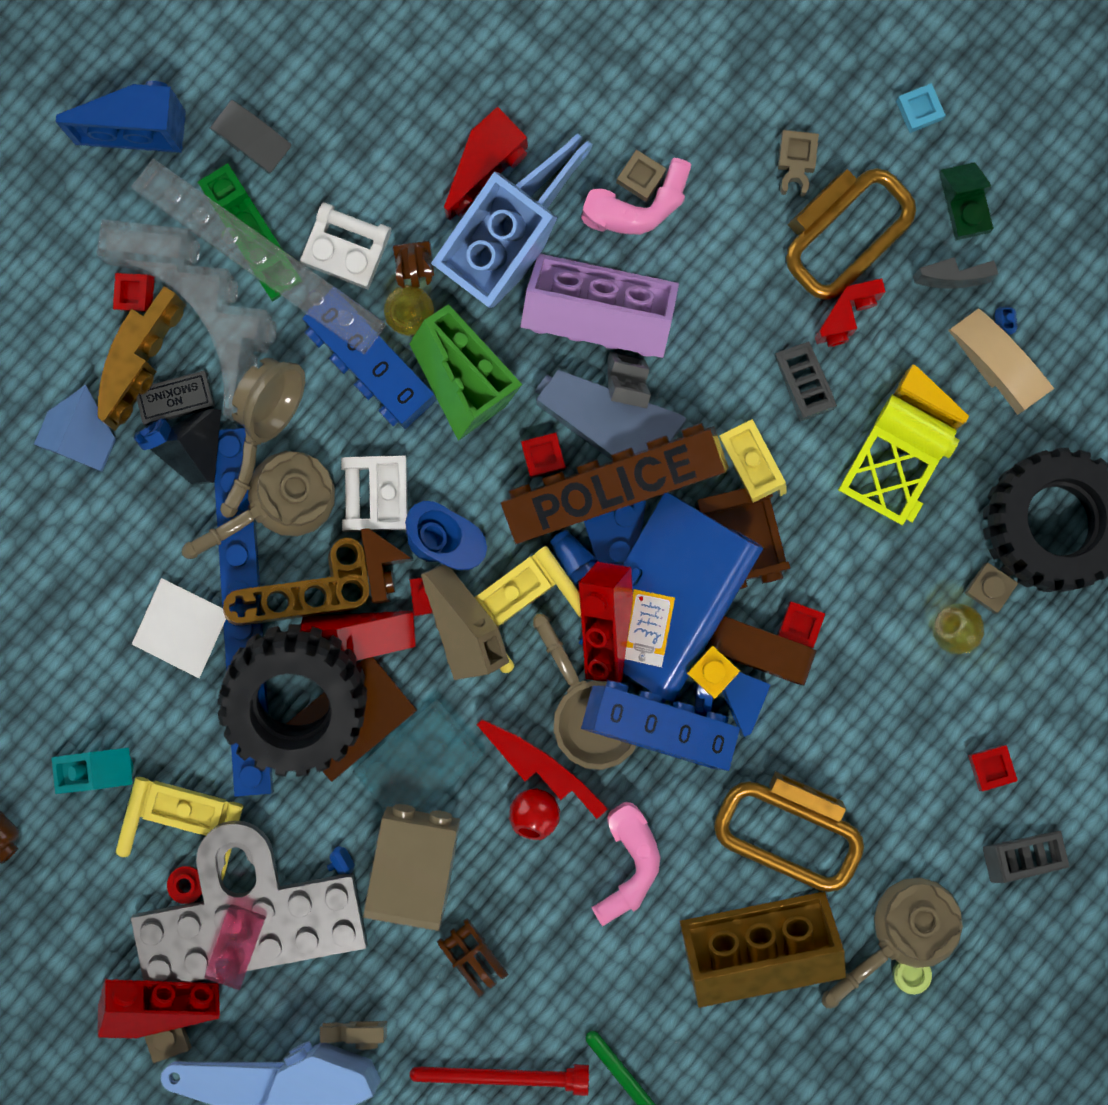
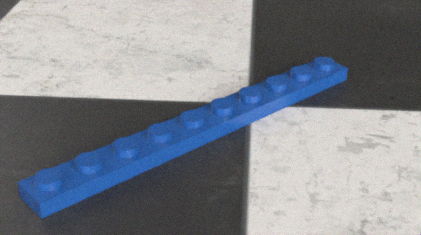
M245 428L219 430L214 482L217 528L249 510V490H247L235 516L226 518L220 511L221 504L225 502L234 485V479H238L240 475L243 445L246 441ZM256 520L221 541V545H218L222 608L226 597L231 592L239 589L260 587ZM254 595L256 598L254 604L246 605L243 604L241 598L236 599L235 605L229 607L230 612L235 611L238 617L242 618L245 617L246 610L257 608L256 615L262 616L260 608L261 595ZM226 619L224 623L226 671L238 649L246 647L248 639L256 634H260L263 637V623L238 626L229 623ZM264 682L258 690V699L263 709L268 713L267 683ZM238 744L231 745L234 797L274 793L272 768L266 767L264 772L255 768V760L250 757L247 760H243L236 754Z

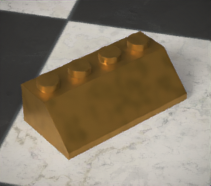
M825 891L680 921L698 1008L846 978L844 948Z

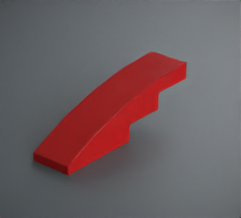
M484 719L476 724L524 781L537 772L560 800L573 791L596 819L608 810L605 804L577 776L551 755L519 735Z

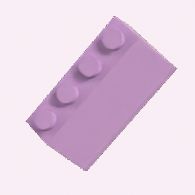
M539 254L526 290L520 328L530 329L539 334L548 333L563 336L572 341L600 344L609 349L619 348L633 351L647 357L656 356L663 358L679 283Z

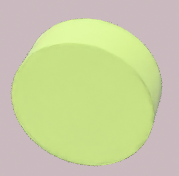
M897 961L894 964L892 970L893 980L903 992L920 994L929 987L932 980L930 967L914 968Z

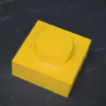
M711 646L686 674L715 699L737 676L740 670L714 646Z

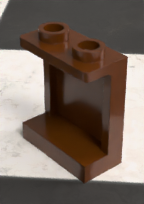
M745 488L698 499L695 503L697 510L728 529L735 530L751 538L764 548L740 589L748 587V580L760 577L762 584L784 579L782 572L791 569L789 561L786 562L770 500L773 495L770 494L753 503Z

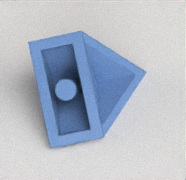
M84 385L47 412L34 445L103 472L116 438L113 436L109 426L98 418V406L87 386Z

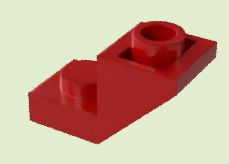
M880 278L847 286L815 336L816 344L827 342L828 347H833L849 342L848 337L852 336L857 330L852 307L855 306L856 311L875 307L877 301L886 292L883 279Z

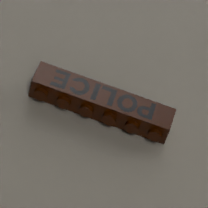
M699 423L681 430L683 437L669 441L668 436L665 435L646 442L648 449L635 454L631 447L612 454V462L599 465L598 460H594L578 466V473L565 478L564 473L559 472L543 478L544 485L531 490L530 485L525 484L509 490L510 497L502 501L501 506L515 544L725 473L729 467L715 427L712 426L705 429L703 423Z

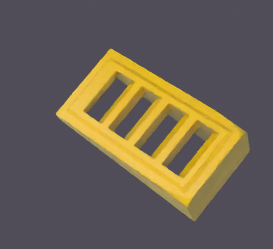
M914 364L907 369L894 392L896 397L955 429L965 424L969 418L965 411Z

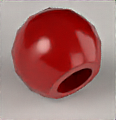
M538 788L524 790L514 798L510 805L509 821L513 830L518 835L532 840H542L552 834L559 824L560 808L556 799L549 792Z

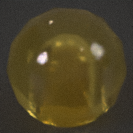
M405 285V288L397 287L388 295L384 304V315L387 324L392 330L405 336H414L423 321L434 314L433 303L428 294L419 287L412 288V285Z
M958 603L944 607L937 613L932 623L933 637L942 650L950 654L971 653L980 645L985 635L984 622L981 615L975 608Z

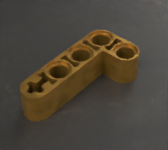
M342 538L332 546L328 555L331 577L239 589L231 592L223 604L225 618L229 623L243 626L359 608L369 596V583L362 545L355 539ZM348 547L354 551L356 559L352 565H343L337 560L336 551L339 548ZM354 583L360 588L361 597L358 601L349 602L343 598L341 590L344 584ZM310 588L321 590L325 597L323 605L319 607L309 606L304 599L305 591ZM274 593L283 594L287 598L288 607L283 612H273L267 605V598ZM254 595H261L260 608L263 613L262 616L256 615L257 608L246 610L245 617L242 618L238 617L237 612H230L229 607L235 605L236 599L241 598L243 604L246 605L254 604L256 602Z

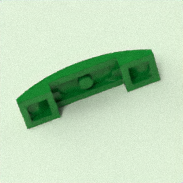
M228 163L197 182L272 302L303 283Z

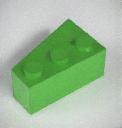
M449 304L426 318L409 343L458 441L504 409L522 386V383Z

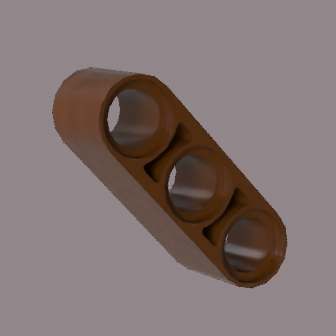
M725 616L705 648L707 651L711 646H714L727 659L805 686L817 650Z

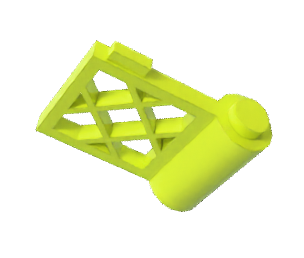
M892 394L881 410L870 434L838 491L902 526L906 520L913 523L923 505L922 502L918 501V498L943 456L949 459L959 444L960 439L955 437L957 429ZM877 437L890 444L894 459L877 464L873 463L870 448ZM897 448L909 455L899 457ZM865 457H867L869 466L860 468ZM915 457L928 464L920 478L906 482L900 461ZM895 463L901 484L881 489L875 468ZM871 471L876 491L860 494L849 488L857 473ZM916 484L910 495L907 486ZM903 488L906 504L898 515L886 508L882 493ZM877 495L880 504L867 497Z

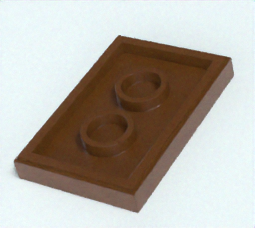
M374 657L363 659L356 665L362 667L365 675L364 686L367 687L363 726L360 727L359 737L354 746H348L347 755L339 762L332 758L330 768L323 771L331 782L418 711ZM323 692L286 724L306 725L323 717L329 709V699L326 693Z

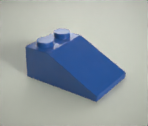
M147 81L145 85L133 84L57 114L56 123L75 145L182 153L186 111L171 87H168L163 82Z

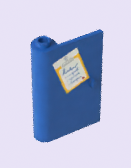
M670 492L664 493L623 566L631 567L633 603L623 673L647 688L646 692L662 696L661 703L664 704L666 700L674 702L689 677L686 673L699 660L764 548L742 533L728 529ZM582 637V638L580 639V641H579V644H581L582 646H583V637Z

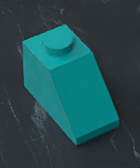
M129 747L51 757L55 794L133 785L132 774L134 766L130 757Z

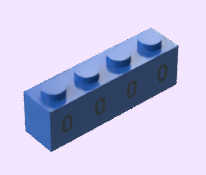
M335 289L302 318L309 327L304 333L318 348L323 344L333 353L329 357L331 362L343 374L349 370L358 379L353 385L367 400L373 396L383 406L378 411L392 426L399 423L406 429L436 401L434 393Z
M607 681L606 686H592L581 726L582 730L711 769L730 770L740 727L727 724L729 717L713 712H707L706 717L695 714L696 707L676 701L672 707L661 703L662 696L650 692L641 691L640 696L627 693L629 686L614 681Z

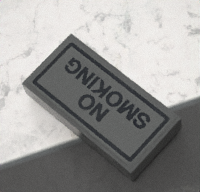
M206 371L152 384L145 394L139 393L136 398L142 423L145 426L161 418L170 420L216 407Z

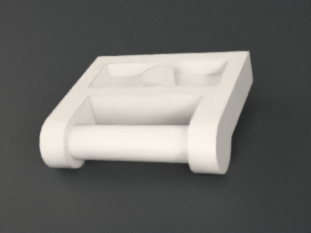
M323 202L318 210L315 225L301 256V264L369 290L388 243L391 228L382 224L375 226L334 210L335 207L333 205ZM332 224L372 239L371 249L326 233L329 225Z
M370 456L341 458V470H345L346 519L342 520V531L361 532V529L366 528L372 531L406 530L405 520L408 513L407 457ZM369 469L370 519H360L359 470Z

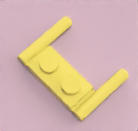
M547 546L538 550L533 556L527 558L474 597L499 627L553 588L554 585H557L574 611L581 617L579 591ZM509 656V663L499 668L503 673H509L514 669V663Z
M135 777L116 847V854L120 857H128L130 855L140 817L148 821L206 836L219 824L228 821H240L243 805L159 781H150L144 777ZM232 848L225 854L226 864L222 869V881L226 873Z

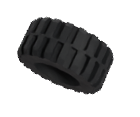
M1057 448L1049 452L1045 450L1018 462L998 478L999 483L991 488L987 496L991 501L989 506L984 507L983 519L988 520V527L983 529L985 540L991 539L993 548L989 552L994 560L999 558L1004 565L1000 569L1007 576L1015 575L1018 577L1017 582L1025 587H1037V590L1042 592H1065L1080 589L1108 577V463L1102 458L1093 461L1090 459L1091 453L1083 450L1072 453L1069 448ZM1059 487L1069 491L1078 498L1086 511L1088 518L1087 536L1081 548L1072 554L1054 555L1043 549L1031 534L1028 524L1029 506L1032 498L1045 488Z
M289 624L288 631L281 632L279 626L268 628L264 637L256 634L248 639L246 647L238 649L227 668L218 696V704L220 705L218 712L219 724L226 726L224 737L228 744H238L236 754L243 760H247L249 757L255 760L254 767L263 772L266 767L276 769L275 775L286 777L287 771H296V776L301 777L308 776L310 769L314 767L318 772L330 768L332 758L339 762L345 757L348 746H354L359 737L360 727L363 726L367 701V687L364 686L365 675L363 669L360 666H356L357 657L351 649L343 651L341 649L342 641L334 635L329 640L322 637V629L312 626L311 632L301 631V624ZM284 674L300 675L314 681L323 689L329 699V709L323 717L313 723L297 726L284 724L272 718L263 709L258 699V690L264 682L273 677Z

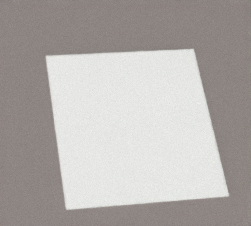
M161 578L132 645L200 679L226 621L223 608Z

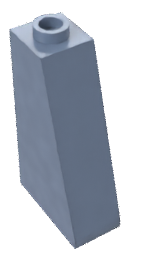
M560 370L553 377L547 374L535 390L539 395L536 399L537 406L612 461L611 455L632 447L635 454L648 449L646 442L667 435L669 441H672L687 420L681 414L648 403L646 409L611 401L607 387Z

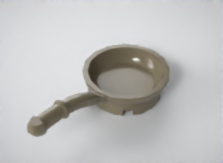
M263 358L260 360L263 365L259 369L252 366L237 386L232 400V405L237 408V412L232 413V418L245 427L246 441L243 445L240 475L238 479H234V485L225 502L220 507L222 515L226 518L235 516L247 490L251 489L249 483L256 463L257 445H261V443L276 437L288 425L297 411L305 387V372L297 363H280L273 358Z
M284 451L269 456L256 467L249 485L251 489L248 491L249 510L216 529H210L208 533L192 542L188 541L182 547V555L187 559H194L198 557L197 555L211 547L221 545V541L240 531L254 520L258 524L262 523L265 528L279 535L298 537L314 532L328 520L335 505V486L329 471L318 459L303 452Z
M544 614L535 615L533 619L534 629H537L547 647V653L551 654L566 682L571 686L567 690V694L562 698L554 716L553 731L559 748L570 761L587 769L604 770L620 765L634 752L635 745L581 729L592 686H606L607 682H586L585 680L579 682V677L562 647L563 642H560L549 622L550 619Z
M921 877L903 879L890 886L878 901L874 916L876 936L881 949L863 961L852 972L846 973V978L840 980L829 991H826L822 997L823 1006L826 1008L837 1007L843 998L853 989H857L859 984L884 964L888 958L891 960L895 959L901 964L914 968L935 966L949 958L959 944L963 928L961 911L952 894L938 882Z

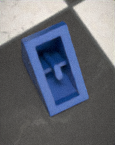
M741 672L726 686L722 694L736 726L740 727V736L745 737L752 733L771 685Z

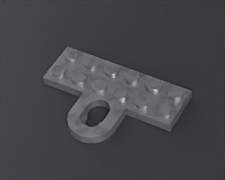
M228 821L219 824L202 840L198 848L196 864L204 901L137 913L131 917L143 981L192 982L366 949L367 947L354 874H343L280 886L273 849L268 837L258 827L244 821ZM231 848L242 849L247 856V860L254 865L256 884L246 893L229 891L222 881V869L226 864L225 854Z

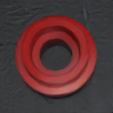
M182 866L170 874L167 880V891L174 901L181 904H189L201 897L202 890L196 868ZM182 878L190 881L191 889L189 892H183L180 889L179 882Z

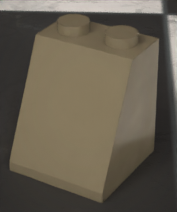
M396 804L393 807L387 806L381 820L363 918L439 931L448 900L460 825L459 818H453L452 814L445 811L436 810L430 813L415 811L414 807L405 804Z

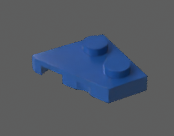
M641 501L584 521L594 556L598 560L597 562L623 566L642 532L646 501Z

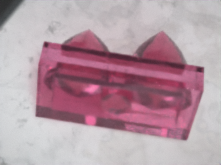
M231 904L204 978L240 990L267 916Z

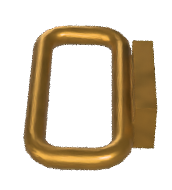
M879 168L867 170L856 179L846 169L837 175L787 224L798 235L787 251L786 261L789 271L805 290L814 297L826 300L839 296L847 286H850L910 227L916 214L914 198L905 186L887 170ZM873 183L882 184L901 205L902 212L900 217L833 283L822 285L801 263L802 252Z
M776 771L770 781V788L749 781L739 783L730 789L724 798L714 824L715 834L721 845L734 853L821 891L833 892L847 886L853 878L862 858L864 843L858 829L848 822L841 820L846 811L843 801ZM747 796L755 797L846 838L849 842V850L839 872L833 877L822 876L733 836L729 830V824L740 800Z

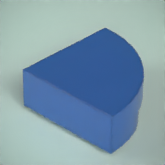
M161 418L136 432L134 439L142 450L152 449L167 441L172 428L165 418Z
M696 683L695 714L706 717L707 712H711L712 697Z

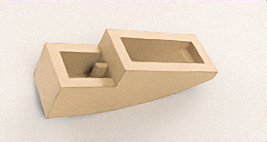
M979 308L948 330L991 388L994 386L998 388L1017 415L1054 389L1026 353Z

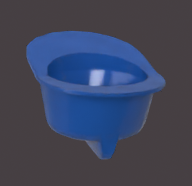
M435 501L419 502L408 511L405 520L408 545L418 558L426 562H440L456 570H470L479 566L485 559L487 552L485 536L469 520Z

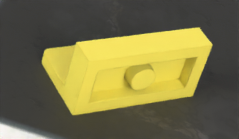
M753 419L719 435L720 441L753 503L776 491L779 496L787 493L786 482Z

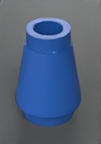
M568 530L557 534L550 543L554 547L553 549L561 567L574 585L579 586L580 580L598 560Z

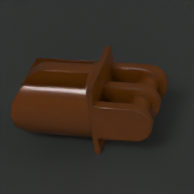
M423 241L393 245L398 285L405 288V279L411 278L412 288L420 287L421 277H425L426 284L429 285L432 281V276H434V269L431 264L433 261L431 242Z
M466 918L461 928L458 930L453 928L450 930L451 935L445 940L440 938L437 940V943L451 961L453 968L457 967L477 996L481 997L485 994V991L465 962L468 961L481 980L490 989L497 982L477 954L479 951L501 979H504L509 974L486 945L485 938L480 935L470 920ZM470 934L477 941L471 948L464 941ZM457 944L464 951L458 958L451 951Z

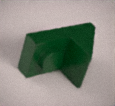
M974 162L941 169L939 175L955 240L991 233L994 228L985 195L990 190L991 184L978 165Z

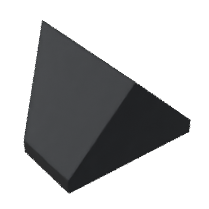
M211 409L192 414L171 427V432L165 443L150 450L189 483H214L221 410Z

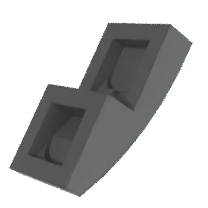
M234 100L228 103L210 127L235 150L241 151L268 174L274 170L292 146L291 143Z
M955 257L919 268L913 275V279L919 285L953 289L990 283L999 273L994 260L959 271Z
M612 351L609 352L607 376L611 401L647 409L651 394L646 385L650 369L645 359Z

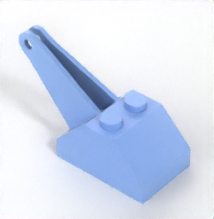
M577 133L567 144L516 185L500 173L493 172L431 264L488 308L495 307L525 276L544 249L557 220V216L550 212L548 207L572 173L587 157L593 144L586 141L576 151L583 139ZM575 152V154L568 161V163L561 170V172L554 179V181L547 188V190L540 197V199L538 201L534 200L531 196L549 178H551Z
M310 1041L290 1050V1055L283 1059L284 1062L174 1061L161 1074V1083L166 1090L210 1105H356L374 1096L381 1079L372 1059L328 1043H318L312 1046ZM173 1072L179 1074L180 1080L173 1078Z

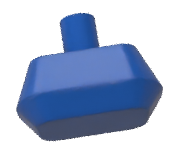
M1002 306L995 311V323L1008 335L1017 331L1016 310L1010 306Z
M337 846L329 856L332 863L327 865L328 870L331 872L336 869L340 875L352 873L355 864L346 848Z

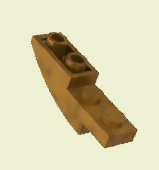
M165 286L144 316L133 309L130 310L120 326L106 358L98 394V418L114 431L117 430L120 424H124L130 418L138 394H145L152 386L153 376L157 371L147 361L159 352L163 344V338L171 327L176 326L183 316L185 303L176 293Z

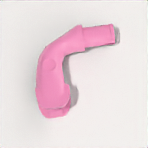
M672 158L663 186L658 188L654 202L647 208L637 207L618 200L615 193L606 189L590 190L583 206L581 220L588 227L602 232L610 230L621 234L641 235L654 230L683 204L685 200L683 191L692 166L691 163L683 159Z
M627 801L608 813L607 819L610 832L616 842L621 840L634 859L636 873L631 879L619 885L617 892L592 907L595 916L602 926L630 909L633 912L636 911L642 904L659 872L661 857L654 835L642 812L637 806Z

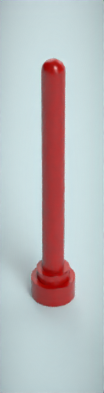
M574 1064V1068H566V1072L413 1067L409 1073L410 1079L414 1082L566 1087V1091H573L575 1096H588L589 1065Z

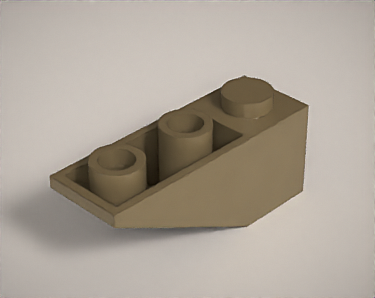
M442 564L421 574L425 592L431 605L436 627L439 631L454 680L489 675L508 664L509 660L499 627L453 570Z

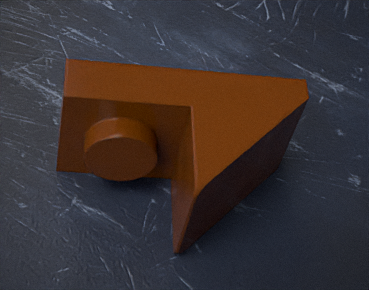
M369 528L361 529L372 602L375 604L391 602L389 593L395 592V583L392 571H386L385 566L411 562L413 559Z

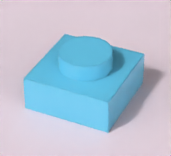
M932 83L900 95L896 100L909 133L940 122L946 116Z

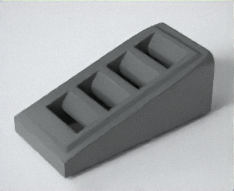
M810 342L775 353V358L799 422L832 411L837 407L832 391ZM805 354L807 361L789 367L787 360ZM810 368L812 374L794 379L793 373ZM815 381L817 387L800 392L798 386ZM820 394L822 400L809 405L805 404L804 399Z
M1053 831L983 847L987 870L992 883H1006L1070 867L1061 831ZM1044 842H1048L1052 863L1047 862ZM1033 845L1037 866L1033 864L1029 847ZM1014 849H1018L1022 869L1018 867Z

